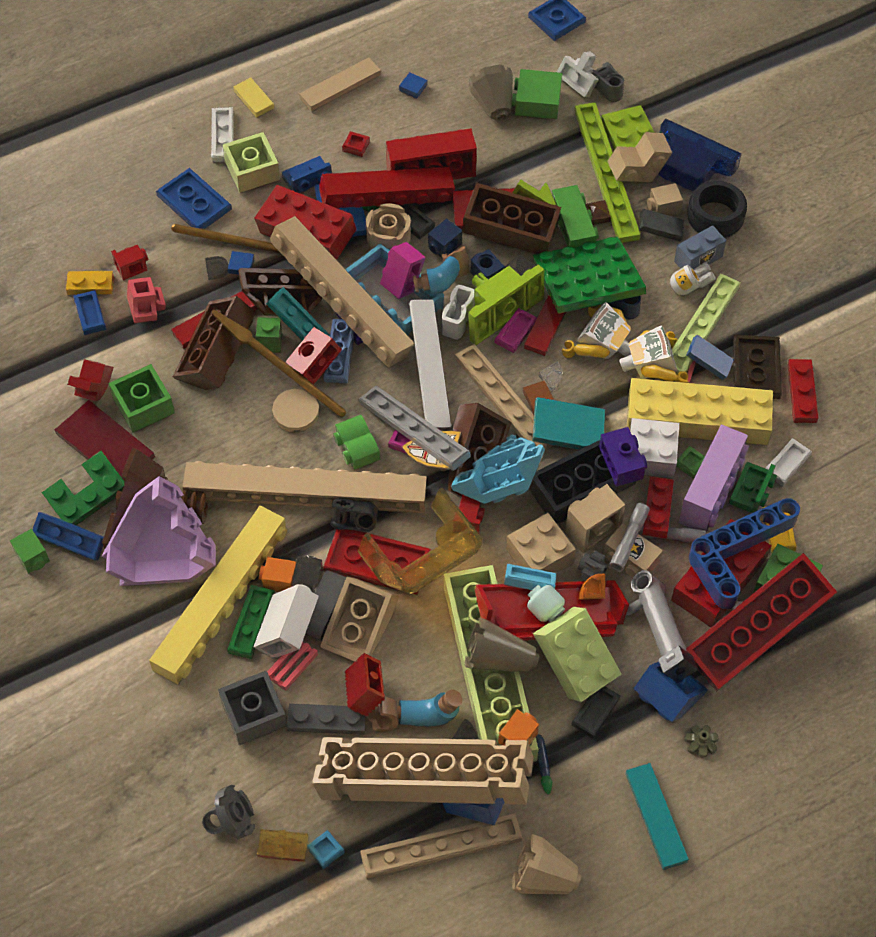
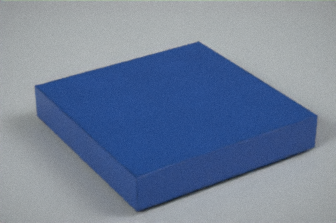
M548 0L528 12V18L554 41L586 22V17L567 0Z

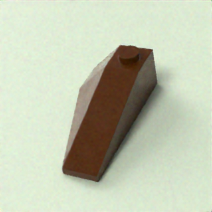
M479 403L460 404L453 425V431L461 432L458 443L470 451L471 457L454 471L449 469V492L460 498L462 497L461 493L453 491L451 487L455 477L461 472L474 469L472 466L474 462L497 445L506 442L511 421Z
M132 448L123 470L122 477L125 478L122 492L117 491L116 494L117 511L110 515L102 542L104 549L108 545L134 495L159 476L168 481L161 465Z

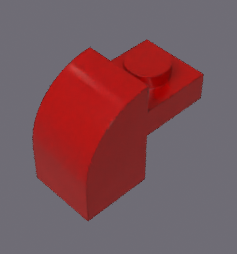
M84 359L79 377L70 376L67 385L75 387V396L98 401L103 397L109 385L114 367Z

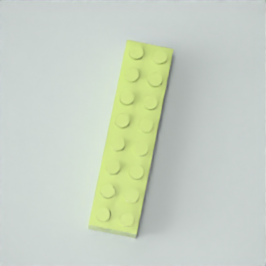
M493 565L444 574V591L479 740H496L498 746H502L498 743L499 732L518 709L522 713H529L520 673L465 667V656L471 657V652L467 649L473 628L476 622L479 623V617H481L475 588L476 585L497 584ZM535 737L529 745L534 757L533 762L537 761L538 745Z

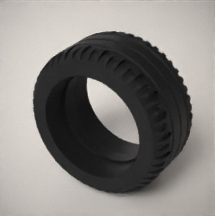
M717 180L702 183L694 189L690 196L687 210L688 221L698 233L714 226L724 238L736 234L744 223L747 201L742 191L731 183ZM712 202L721 203L729 207L733 213L725 217H716L706 213L701 206Z

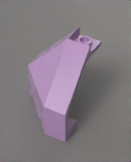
M160 476L134 495L101 556L107 559L106 572L119 578L120 586L192 582L216 565V545L212 538H206L199 527L202 523L193 508L188 509L183 502L181 496L184 494L179 486Z

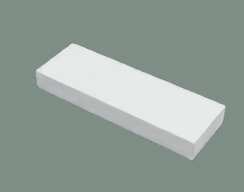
M233 107L212 108V162H225L223 144L234 141Z

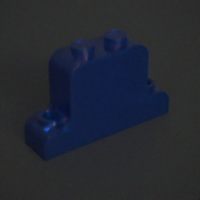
M666 118L661 123L659 133L664 134L672 151L671 156L658 173L665 180L676 183L684 189L694 191L702 183L708 182L715 173L732 176L739 168L742 153Z

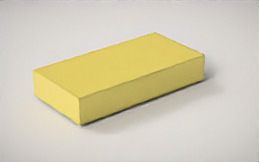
M252 78L233 86L234 92L256 118L274 109V103Z

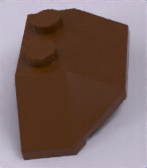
M239 268L238 270L242 292L264 316H277L266 303L282 287L309 314L323 299L296 269Z

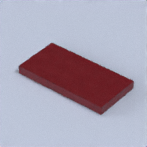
M90 400L54 429L61 439L87 460L102 451L121 477L132 448L139 450L152 460L155 458L153 451Z

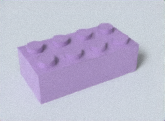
M721 424L684 498L679 524L692 529L706 530V532L709 526L712 528L715 526L719 516L718 512L720 508L723 509L728 497L729 489L732 490L737 479L736 475L738 471H741L745 463V456L749 449V446L746 445L747 434Z

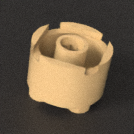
M383 204L380 205V208L372 209L368 213L366 233L370 250L379 244H382L387 249H391L393 246H398L404 242L410 244L411 220L409 214L407 215L401 206Z

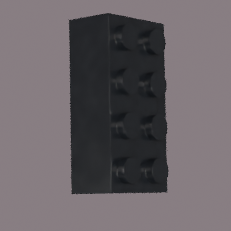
M600 440L536 471L529 490L545 514L549 513L556 524L567 519L568 508L573 502L581 501L588 497V494L593 489H600L608 484L617 494L636 484V481L616 487L600 451Z

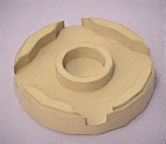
M304 389L286 390L278 395L273 402V417L277 425L286 431H305L317 421L319 405L317 399Z

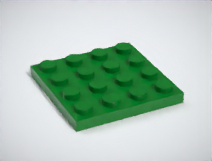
M618 236L608 237L596 241V243L586 242L583 246L564 247L533 255L534 265L537 266L539 264L544 269V285L558 314L646 294V286Z

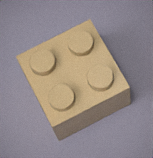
M608 484L600 489L595 488L588 494V497L581 501L577 500L569 506L565 533L580 551L585 553L614 534L621 526L625 504Z
M549 513L507 536L506 550L518 566L556 574L574 563L576 549Z

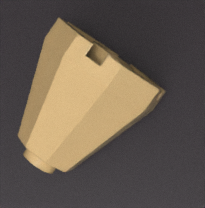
M534 834L530 836L531 838H527L517 859L516 865L519 866V873L514 872L512 889L522 894H569L572 889L576 890L581 880V874H578V866L544 838Z

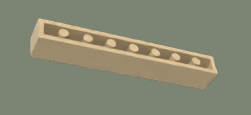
M292 217L275 226L269 241L388 368L405 359L415 343L296 217Z

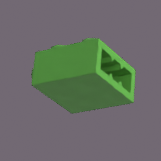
M520 69L519 78L515 77L514 90H517V94L513 93L512 106H516L515 115L557 119L562 73Z

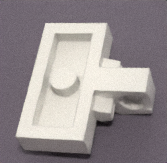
M583 52L581 58H577L576 61L570 56H565L557 70L558 73H562V80L584 98L590 97L599 80L591 74L593 70L591 66L596 58L592 52Z

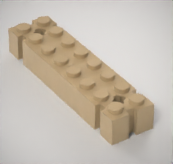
M323 737L319 752L323 765H316L312 784L321 800H341L345 794L354 801L495 804L496 798H503L505 804L527 805L529 783L526 776H531L534 757L527 740H506L505 746H498L496 740L353 738L352 743H345L343 738Z

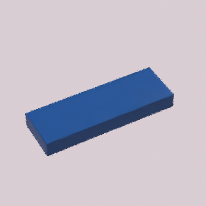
M38 512L32 529L37 538L92 560H99L104 536L49 514Z

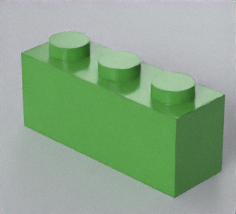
M578 185L552 190L556 206L561 207L558 225L566 246L574 248L583 246L586 242L596 243V240L599 239L596 226L593 227L591 211L586 209L585 195L580 193Z

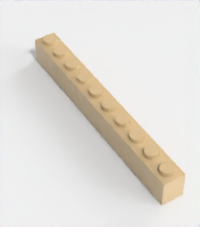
M196 461L186 462L182 488L183 491L187 490L188 498L191 497L193 492L197 493V499H200L202 494L206 493V499L211 501L333 508V500L346 498L355 501L371 502L376 505L379 511L425 513L427 478L419 474L398 475L392 472L381 474L370 471L349 472L343 469L330 471L322 468H279L273 465L262 467L251 464L230 465L224 462L211 464Z

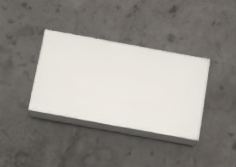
M792 438L765 469L769 470L771 464L776 465L773 473L777 475L776 482L784 486L811 456L812 451Z

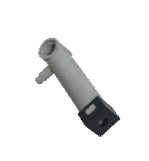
M642 570L633 577L631 582V588L638 594L639 599L629 605L626 615L630 616L640 609H644L661 655L658 660L662 671L678 683L697 671L698 668L693 656L685 648L665 596L666 589L664 583L649 571Z

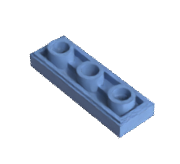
M343 319L332 320L330 337L338 344L342 351L324 372V381L328 383H348L355 332Z

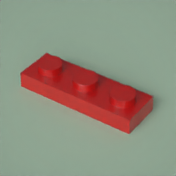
M789 359L787 366L793 423H817L819 417L812 359Z
M650 476L646 502L650 511L644 522L642 535L667 539L673 479Z

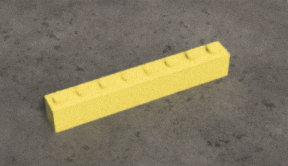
M262 506L258 507L150 658L152 671L177 685L182 678L185 679L189 675L193 662L196 658H200L203 655L209 639L217 635L221 622L224 618L227 619L231 615L235 602L238 598H243L247 591V585L252 579L255 580L257 578L261 565L267 560V557L272 556L278 541L281 542L285 538L287 529L284 517Z

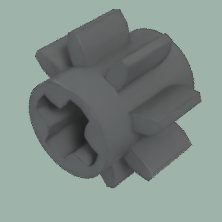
M597 551L591 555L585 553L578 566V569L582 571L581 578L587 580L595 574H605L608 568V564L604 561L606 556Z

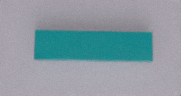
M651 763L626 770L625 775L662 870L688 863L689 858Z

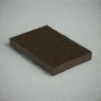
M734 335V387L772 390L773 399H781L780 337Z

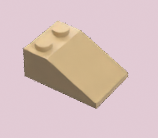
M346 577L320 647L353 661H356L363 653L372 656L391 620L399 595L359 579Z

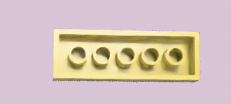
M631 378L627 427L630 430L632 418L679 423V437L714 440L722 424L747 434V444L768 445L772 433L773 391Z

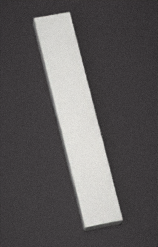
M411 300L409 305L425 420L439 430H450L451 422L434 301Z

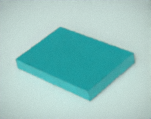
M537 397L534 408L532 441L580 450L599 441L601 434H604L605 409Z

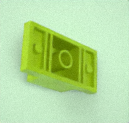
M539 264L525 271L522 276L510 266L490 279H487L483 273H478V276H474L472 284L477 287L474 289L475 306L468 312L470 341L478 345L504 327L518 308L527 311L544 299V269Z

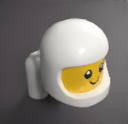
M705 262L695 269L690 268L688 265L682 267L671 276L670 284L676 294L687 295L697 288L705 287L716 280V278L710 272L711 268L708 263Z

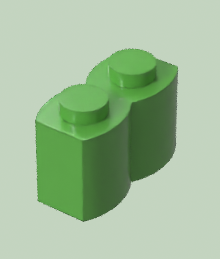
M362 415L335 424L336 432L333 433L337 446L342 445L344 449L342 455L347 465L351 464L353 469L356 470L381 460L377 443Z

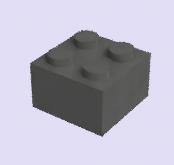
M267 670L218 689L221 703L239 746L287 727L284 710Z

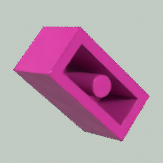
M408 242L393 246L388 253V260L382 271L383 275L380 284L398 299L413 293L415 290L413 276L419 278L426 257Z

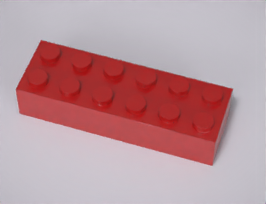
M802 553L689 645L686 650L693 656L699 672L717 692L830 600L837 591L809 558Z

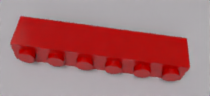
M450 167L322 174L319 190L323 203L339 209L380 206L383 204L443 203L452 200L455 185Z

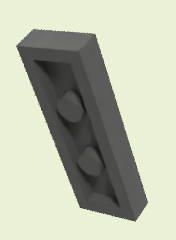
M289 703L287 731L365 735L366 716L352 711L348 706Z

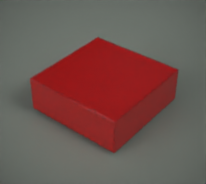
M350 131L342 146V151L363 157L370 143V137Z

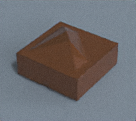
M605 200L585 205L586 209L591 211L592 225L611 222V216Z

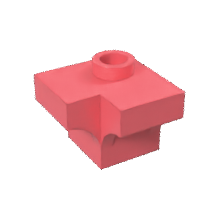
M151 277L128 280L127 299L134 323L156 321L157 311H162L166 308L161 287H154Z

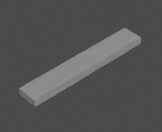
M378 386L373 387L359 398L362 406L454 471L471 457L469 450Z

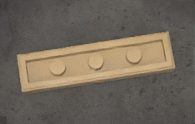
M368 57L299 93L300 99L312 112L380 76L381 70Z

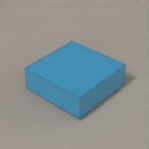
M328 830L306 846L307 850L323 869L344 853V849Z

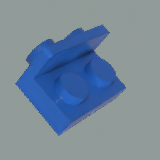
M318 156L282 171V178L290 190L300 193L314 187V185L320 184L322 174L332 173V168L329 162L325 163L321 156Z

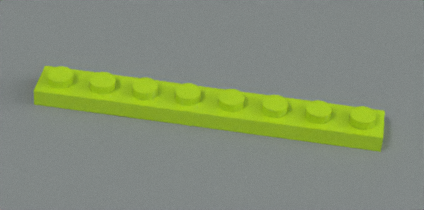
M596 102L576 105L574 112L603 199L606 201L616 237L618 236L622 243L640 240L641 234L623 181H616L608 164V160L613 152Z

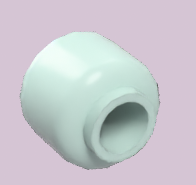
M537 585L528 594L531 599L528 601L527 607L541 622H551L565 610L563 607L565 603L564 598L551 585H546L542 588Z

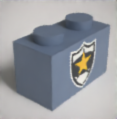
M711 226L678 244L674 262L680 269L686 265L695 269L705 262L709 265L723 257L727 240L714 226Z

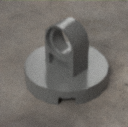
M234 785L218 790L215 795V807L210 809L202 818L203 827L207 832L219 834L225 831L235 839H241L252 834L255 824H251L250 817L254 815V810L250 800L242 790L236 791ZM213 814L217 815L221 826L213 825L210 816Z

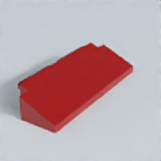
M605 580V599H579L580 589L585 581L556 582L555 590L565 600L563 606L565 610L563 613L572 607L586 608L601 637L614 636L617 625L624 624L629 603L615 580ZM504 584L476 585L475 594L481 618L487 619L523 641L536 640L533 633L550 623L549 621H539L528 609L527 604L531 599L528 594L532 590Z

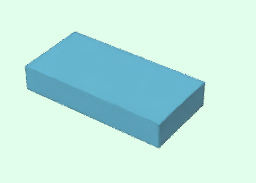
M507 564L504 585L533 590L537 585L541 588L551 585L555 589V573Z

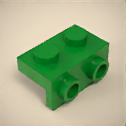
M746 462L729 504L751 513L758 511L759 506L764 508L769 497L766 490L768 487L773 488L777 475L773 474L776 465L771 464L768 470Z

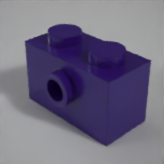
M629 427L601 434L599 448L616 487L644 479L645 469L648 467L647 460L644 455L640 454L637 437L631 434Z

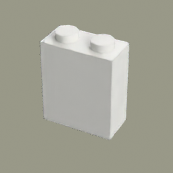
M301 584L274 594L254 648L273 659L299 650L319 596L311 592L309 587Z

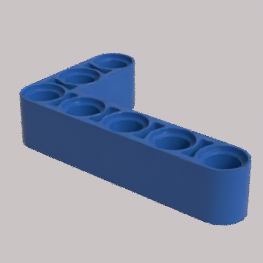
M789 498L780 500L693 541L689 553V562L718 607L722 609L733 608L737 603L740 593V585L724 559L793 528L800 513V506L795 500ZM761 522H766L769 524V526L764 525ZM740 532H746L749 535H743ZM719 542H725L727 545H722ZM702 551L706 555H700L697 552ZM710 571H715L719 575H712ZM726 591V592L731 593L732 595H731V596H727V595L723 594L722 592Z

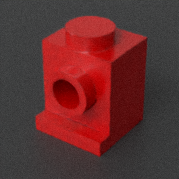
M138 244L125 248L118 253L116 250L111 251L114 265L123 281L148 271L146 261L149 260L144 248H139Z
M462 494L456 516L455 531L479 536L480 523H482L485 508H481L482 502Z

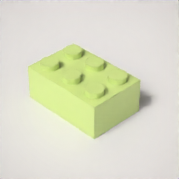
M572 607L533 633L569 699L582 702L621 675L617 664L586 608Z

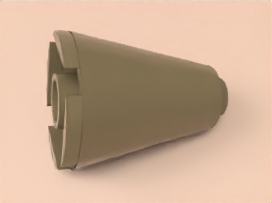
M479 617V623L476 622L467 649L471 652V657L465 656V667L482 670L529 672L531 668H536L539 654L536 653V647L487 619Z

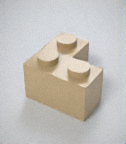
M645 132L636 147L617 146L609 158L608 164L616 181L653 182L671 156L672 151L663 133Z

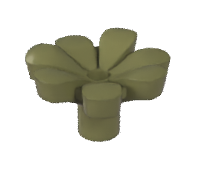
M694 725L690 729L691 733H687L684 737L686 742L691 743L687 747L688 752L691 754L698 750L699 757L705 758L707 750L711 754L717 751L714 742L719 740L718 734L710 733L711 727L705 725L702 729L698 725Z

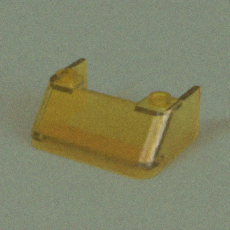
M443 487L438 490L431 505V508L444 523L435 534L438 547L402 569L396 562L390 561L370 534L366 533L364 535L358 553L383 584L406 593H415L478 553L482 546L481 536Z

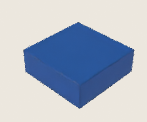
M409 72L399 85V91L418 98L428 85V80Z
M232 251L228 265V274L239 275V268H252L255 259L254 254Z

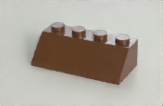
M237 296L209 301L172 376L174 379L204 390L217 389L222 386L229 367L234 363V356L243 343L239 342L212 314V310L218 311L246 329H249L253 323L252 319L256 311Z

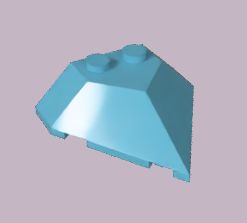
M511 434L506 438V442L497 445L472 464L474 469L458 474L451 487L453 491L484 504L491 501L498 503L514 493L515 495H521L528 491L544 454V446L540 444L536 446L530 440L522 437L517 439L516 435Z

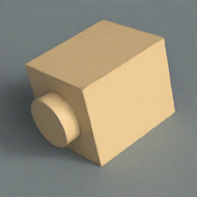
M676 183L651 189L650 198L647 199V206L650 211L669 216L681 214L683 198Z

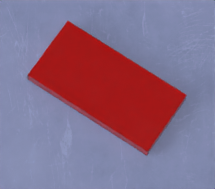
M336 529L323 571L329 570L345 577H352L364 582L418 595L431 555V549L361 531Z

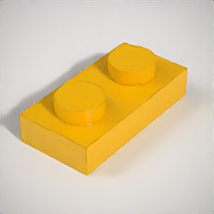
M68 271L67 295H78L93 290L96 291L97 295L112 294L113 271Z

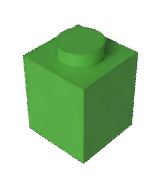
M258 317L256 340L271 352L281 353L283 335L281 318Z
M32 528L10 540L15 554L28 574L43 568L46 563L50 562L46 550Z

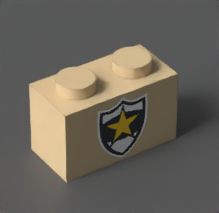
M623 523L605 543L603 555L606 556L609 562H611L616 548L620 545L627 526ZM638 534L624 570L632 578L642 570H647L651 573L660 563L663 550Z

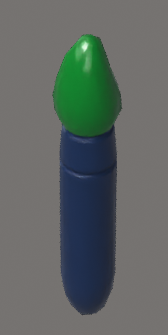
M538 734L536 736L538 745L537 759L541 775V785L545 793L549 795L552 791L553 783L550 777L545 741L542 735Z

